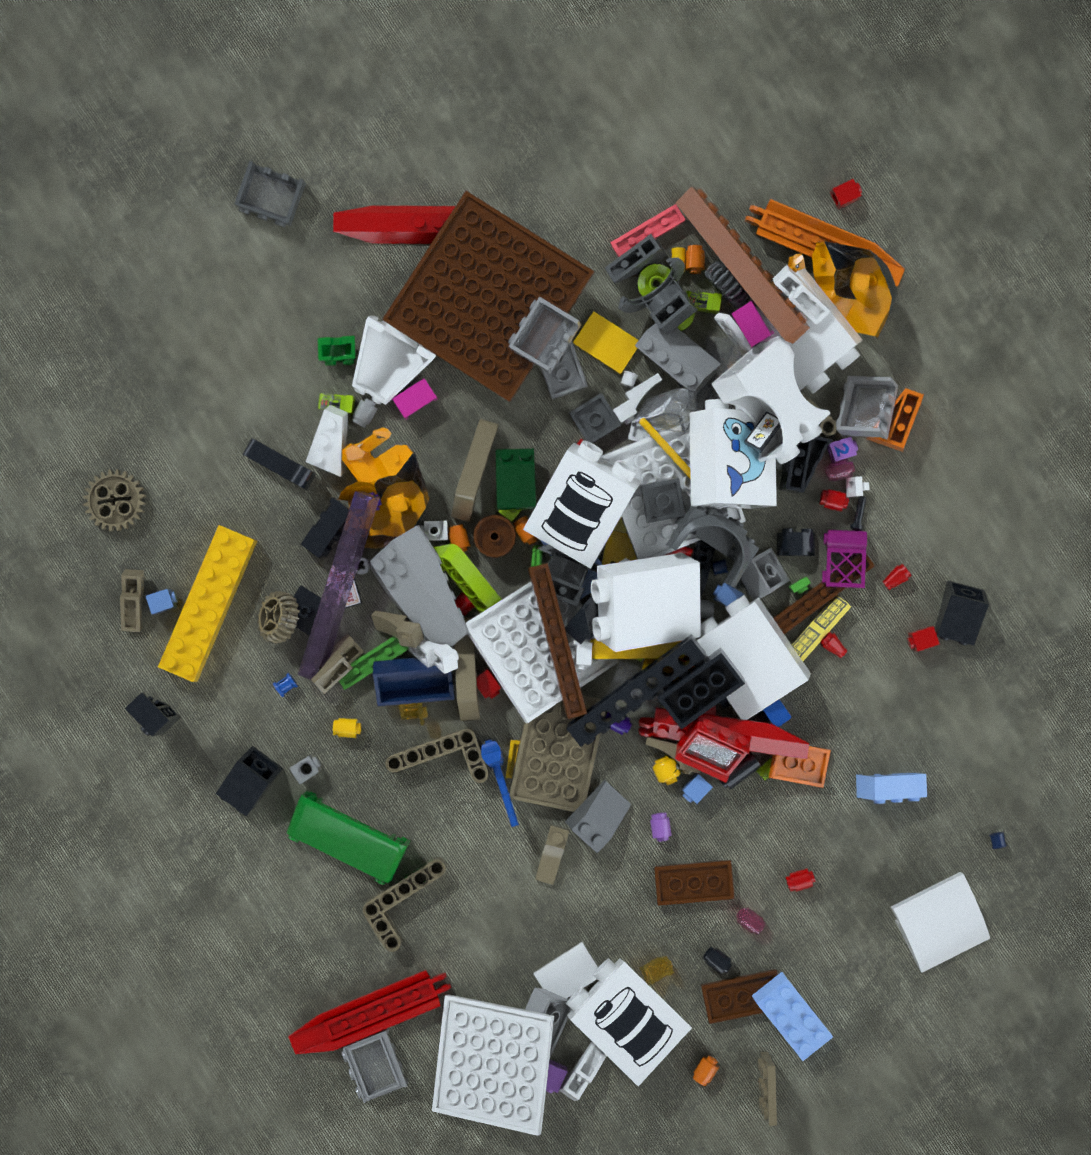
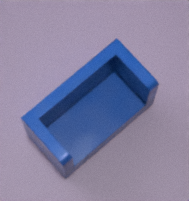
M779 699L761 710L768 723L777 727L791 719V715Z

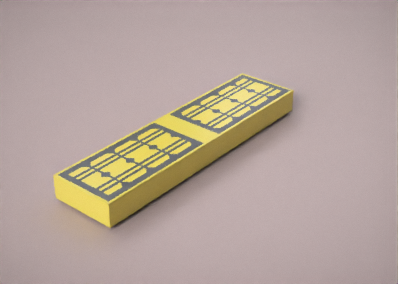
M836 595L792 644V647L802 661L808 657L851 608L839 596Z

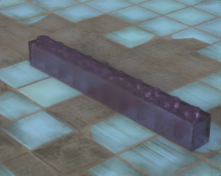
M355 491L299 668V676L311 680L330 658L380 499L378 496L363 491Z

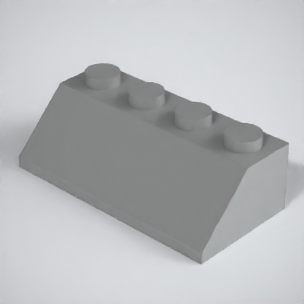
M655 323L646 330L635 345L692 394L698 395L722 365L677 327L667 334Z
M535 987L525 1010L554 1016L550 1050L551 1057L567 1022V1014L572 1009L566 1005L569 1000L568 998L566 999L546 989Z

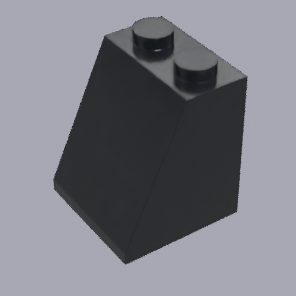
M948 580L935 626L936 635L946 641L951 639L961 645L970 644L974 646L989 607L985 590Z
M252 746L236 762L215 794L233 806L239 813L247 816L255 808L283 768Z

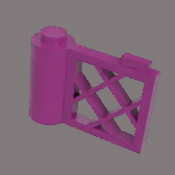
M828 530L823 536V545H827L826 571H822V583H826V587L864 589L867 531ZM831 553H839L844 560L836 566L831 561ZM853 554H862L861 563L857 566L848 559ZM845 561L853 568L846 576L838 568ZM835 570L843 577L838 583L830 582V575ZM856 571L861 576V584L852 583L848 577Z

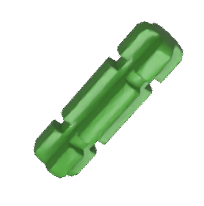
M534 545L532 548L531 567L542 564L543 552L538 550V547H542L541 545Z

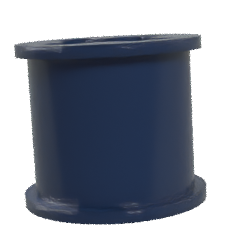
M725 559L712 561L711 566L714 576L723 573L728 574Z
M1004 832L989 835L993 846L992 849L1007 846Z

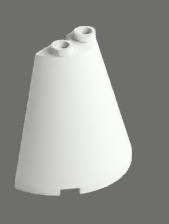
M368 316L352 386L355 387L354 390L359 394L365 395V393H368L372 396L371 399L374 402L386 405L435 358L436 354L427 350L385 321H378V317Z

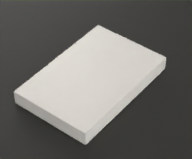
M583 942L535 971L534 975L543 989L567 999L579 988H584L597 980L593 974L598 966Z

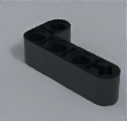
M251 438L243 452L244 456L305 490H308L316 476V473L253 438Z

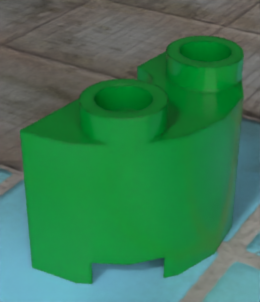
M355 335L318 338V361L325 362V366H335L336 362H343L344 365L355 364Z

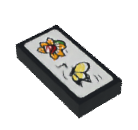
M766 411L745 439V445L762 453L781 427L778 418Z

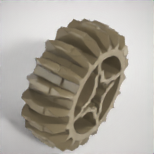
M275 591V593L271 592L269 596H266L265 601H262V607L259 608L260 614L257 615L259 617L257 624H259L258 631H260V636L264 640L272 643H281L291 638V633H294V628L297 626L296 622L299 619L298 613L300 612L297 610L299 604L296 603V598H293V595L282 591Z

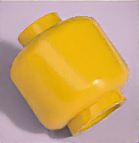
M669 755L654 761L653 771L659 783L666 782L667 785L678 781L676 777L681 774V771L674 758H669Z

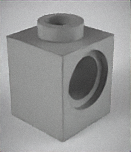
M309 755L289 769L298 783L302 784L320 772V766L322 765L316 756ZM304 763L311 765V773L307 774L303 771Z

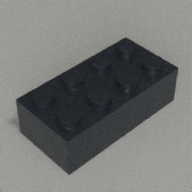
M719 648L708 656L701 665L693 667L687 675L675 680L669 688L661 690L658 693V700L678 726L683 729L743 686L745 679L723 649Z

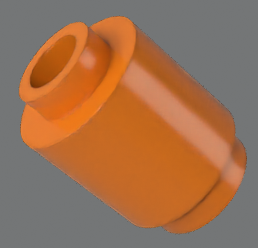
M702 245L687 246L686 270L690 271V274H700L702 270H705V251Z
M523 516L513 523L514 529L523 544L528 543L532 545L539 539L523 530L529 520L527 516Z
M463 524L448 528L450 544L457 545L463 552L468 551L467 547L471 545Z
M703 1056L693 1072V1079L699 1084L706 1086L707 1083L712 1081L720 1068L717 1065L718 1061L712 1056Z

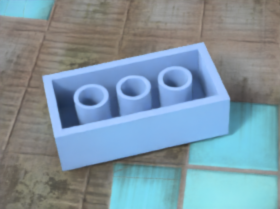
M783 972L752 995L758 1006L802 1061L833 1038L829 1030Z

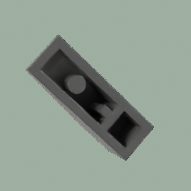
M650 234L606 266L605 269L616 284L641 272L647 266L656 264L667 256V253L658 239Z

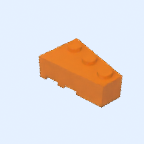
M905 388L895 401L888 439L880 437H867L866 439L903 452L924 394ZM880 420L874 428H879Z

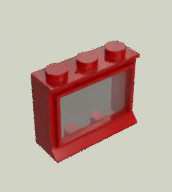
M699 716L678 742L675 760L723 782H727L730 774L743 758L749 754L751 739Z

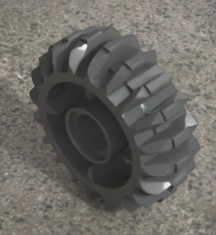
M716 261L705 271L706 278L729 303L736 308H740L748 302L747 300L750 298L748 293L721 262Z

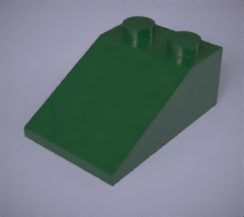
M534 448L496 449L497 510L535 509Z

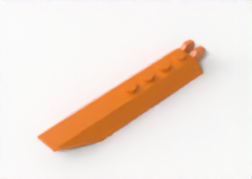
M772 199L769 200L766 209L750 205L749 210L752 213L762 215L761 220L751 216H746L745 222L758 226L756 235L811 258L817 242L827 241L869 249L888 266L895 286L898 287L905 268L876 243Z

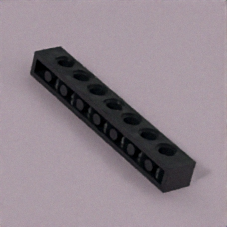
M692 634L588 708L586 710L587 714L578 716L570 721L567 725V731L580 747L584 744H591L596 739L595 736L600 733L605 734L611 729L613 723H620L627 717V713L637 711L645 700L650 701L657 696L659 690L669 688L677 677L682 678L687 675L688 669L701 665L705 661L706 652ZM687 655L689 660L682 662L679 660V656ZM666 666H670L673 668L674 671L671 673H665L663 671V668ZM653 677L656 678L658 682L652 685L648 683L647 680ZM640 689L642 694L636 696L632 693V690ZM624 700L627 705L620 707L616 702ZM608 711L611 716L604 718L601 713ZM592 722L596 727L589 729L586 727V724Z

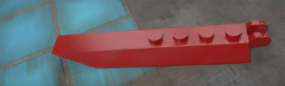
M367 206L334 212L333 232L372 244H431L455 206Z
M656 707L654 718L641 717L639 719L641 727L638 729L639 735L645 737L653 736L654 738L680 741L694 721L681 729L665 708ZM707 714L701 715L705 719L751 739L749 752L808 759L809 743L773 724ZM699 735L693 741L694 744L725 748Z
M424 970L317 1015L288 1036L294 1053L306 1054L334 1051L440 1007L438 994L449 990L451 985L444 984L435 989L433 983L447 977L446 973H441L431 978L427 970Z

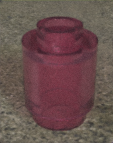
M846 458L830 463L829 466L825 467L828 480L836 482L853 477L855 467L853 462H849Z
M749 907L741 908L736 915L738 918L737 923L751 934L755 933L758 935L765 927L766 922L763 921V918Z

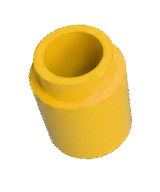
M339 718L333 722V735L343 738H357V734H361V723H358V719Z

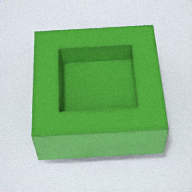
M803 577L788 586L791 593L797 592L800 594L808 589L807 585L810 584V581L807 577Z

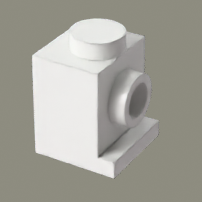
M447 520L424 521L421 529L429 541H449ZM436 527L438 532L432 534L431 528Z
M575 640L570 642L569 646L575 670L584 671V669L591 666L592 643L583 642L579 644Z

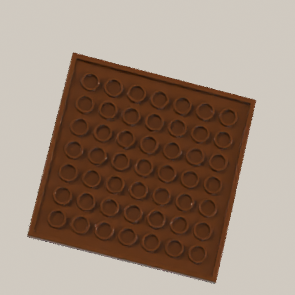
M465 191L382 320L503 399L511 402L535 365L508 347L510 345L508 343L509 339L514 333L517 334L520 329L519 324L522 318L527 317L530 313L529 308L534 300L537 301L541 297L568 314L595 272L473 194ZM544 309L520 349L538 360L564 319Z

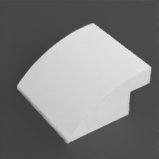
M961 872L891 906L897 919L895 922L921 973L990 939L976 899L964 874Z

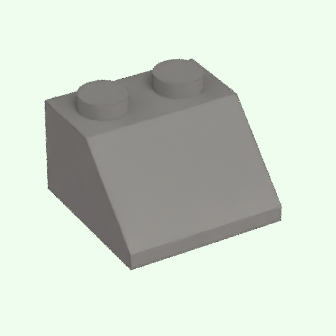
M772 548L753 557L740 578L753 600L770 594L790 581Z

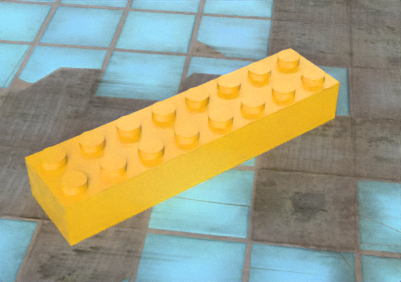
M218 525L158 668L191 682H198L258 542L257 540Z

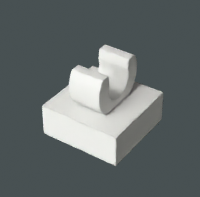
M862 476L846 478L847 497L863 496V491L869 490V482H862Z

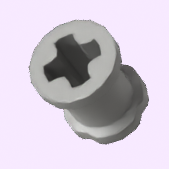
M359 557L352 561L351 565L355 573L366 574L369 571L370 563L366 558ZM364 561L365 569L358 571L357 562L361 563Z

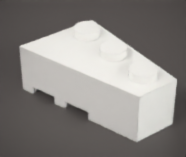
M331 405L324 410L306 459L307 463L340 477L346 472L347 468L342 461V449L346 447L348 412Z

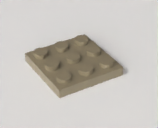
M760 1052L761 1058H757V1067L761 1078H758V1089L762 1097L758 1098L759 1109H761V1114H763V1118L767 1120L769 1126H777L775 1064L768 1052Z

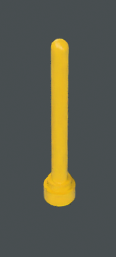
M641 418L639 424L691 480L690 467L645 418Z

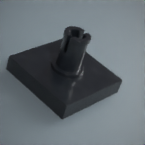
M300 585L293 598H296V603L299 604L297 610L300 611L296 628L314 638L334 605Z

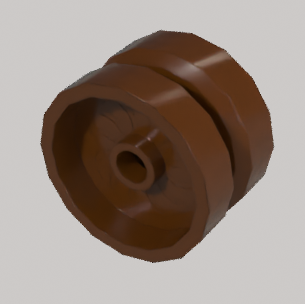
M498 515L484 517L478 522L474 529L473 539L475 546L482 554L490 558H500L512 551L516 542V533L508 519ZM493 533H497V540L491 539Z

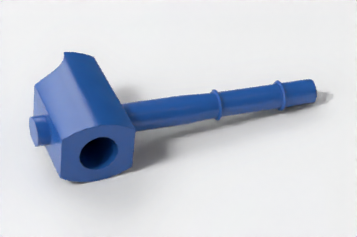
M487 740L481 747V755L485 763L494 770L511 827H516L519 823L501 766L504 765V754L497 742Z

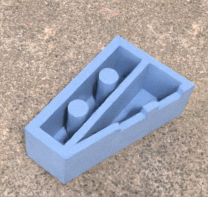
M892 773L888 775L874 774L872 776L858 774L856 775L857 798L873 800L874 804H884L885 800L898 803L903 802V799L908 798V801H920L921 797H927L926 774Z

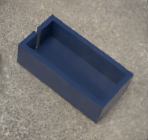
M418 658L373 662V679L377 706L455 700L452 671L444 674L435 665L428 668Z

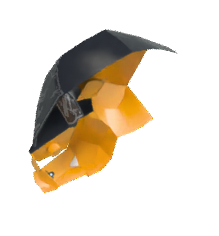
M827 241L817 242L812 254L813 273L816 283L857 333L872 335L878 339L893 310L898 295L888 266L869 249ZM802 253L789 257L788 266L794 272L806 269Z
M383 427L374 430L371 436L360 443H350L342 449V461L358 482L347 486L337 500L348 501L350 509L354 512L352 501L356 500V497L374 492L375 495L379 494L382 505L379 506L380 510L363 516L361 514L354 515L356 518L354 522L359 534V542L356 547L384 548L393 539L417 526L427 510L430 499L415 452H412L409 446L395 445L377 458L371 455V451L389 439L392 434L387 428Z

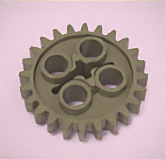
M109 469L108 475L101 472V478L94 476L95 483L88 482L91 485V489L85 488V491L89 494L83 496L84 499H88V502L84 503L83 506L89 507L85 513L92 514L89 520L93 521L96 519L95 526L102 524L103 530H106L109 526V531L113 532L115 527L117 531H121L122 526L125 529H129L128 523L136 525L133 519H141L138 513L145 512L141 509V506L147 505V503L142 502L146 495L140 493L144 490L143 487H137L140 481L133 482L134 475L128 477V472L126 471L121 475L118 469H116L114 474ZM121 485H126L127 491L121 495L119 488ZM106 487L108 494L102 498L100 491ZM131 496V500L116 501L115 504L110 502L98 504L99 501L114 500V497L122 499ZM127 503L130 509L124 514L122 506ZM108 506L111 512L105 517L103 509Z

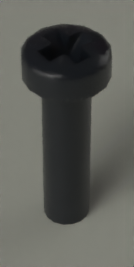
M859 496L854 523L850 524V529L863 531L864 526L861 523L866 497Z

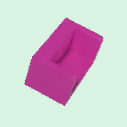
M754 301L731 313L751 347L775 334L773 330L770 331L755 307L756 303Z
M424 378L392 400L407 420L409 419L408 416L431 401L438 400V398Z

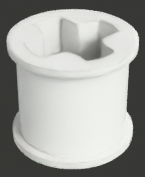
M624 371L620 384L633 389L638 375Z

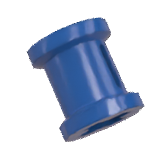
M287 673L286 677L279 682H274L273 686L280 696L284 697L286 692L294 687H298V684L292 675Z

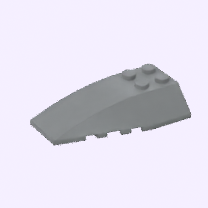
M418 525L393 539L370 561V568L390 600L413 623L420 624L422 633L431 642L441 645L448 644L450 647H453L469 633L460 608L456 607L454 601L456 597L454 592H451L447 584L448 577L446 573H443L440 566L442 564L440 557Z

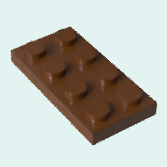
M731 860L654 866L658 906L734 899Z
M772 969L701 984L709 1024L764 1013L752 995L778 975L777 970Z

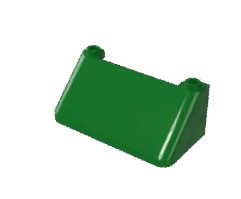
M309 790L301 794L286 832L290 840L297 843L299 841L304 842L375 877V881L382 885L391 882L411 840L403 836L396 839V834L394 833L389 836L322 803L323 798L320 797L317 800L316 794Z

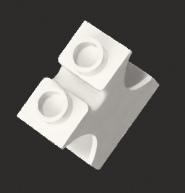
M781 335L758 343L712 383V386L724 404H732L742 409L751 418L755 426L766 411L778 418L781 427L762 453H759L758 460L763 462L776 458L780 464H783L800 453L796 446L800 441L806 443L822 432L819 424L831 413L829 410L816 408L801 394L794 376L793 363L795 354Z

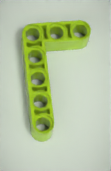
M455 544L433 547L442 562L440 564L442 571H446L480 613L502 600L460 547Z

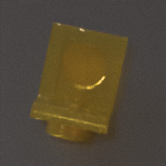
M423 703L399 705L401 720L419 718L421 726L425 725L424 718H428L427 706L423 707Z
M667 956L656 957L640 967L648 985L654 984L665 976L674 974L672 963Z

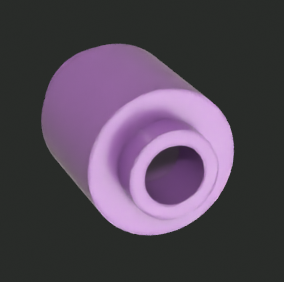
M666 812L652 814L650 823L653 838H657V842L669 840L668 837L672 836L670 820Z

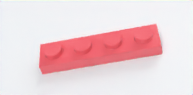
M675 204L610 242V245L619 258L648 235L652 234L657 239L686 220Z

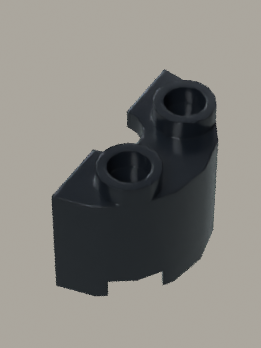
M791 528L782 529L781 533H777V556H815V533H813V529H801V532H794V529Z

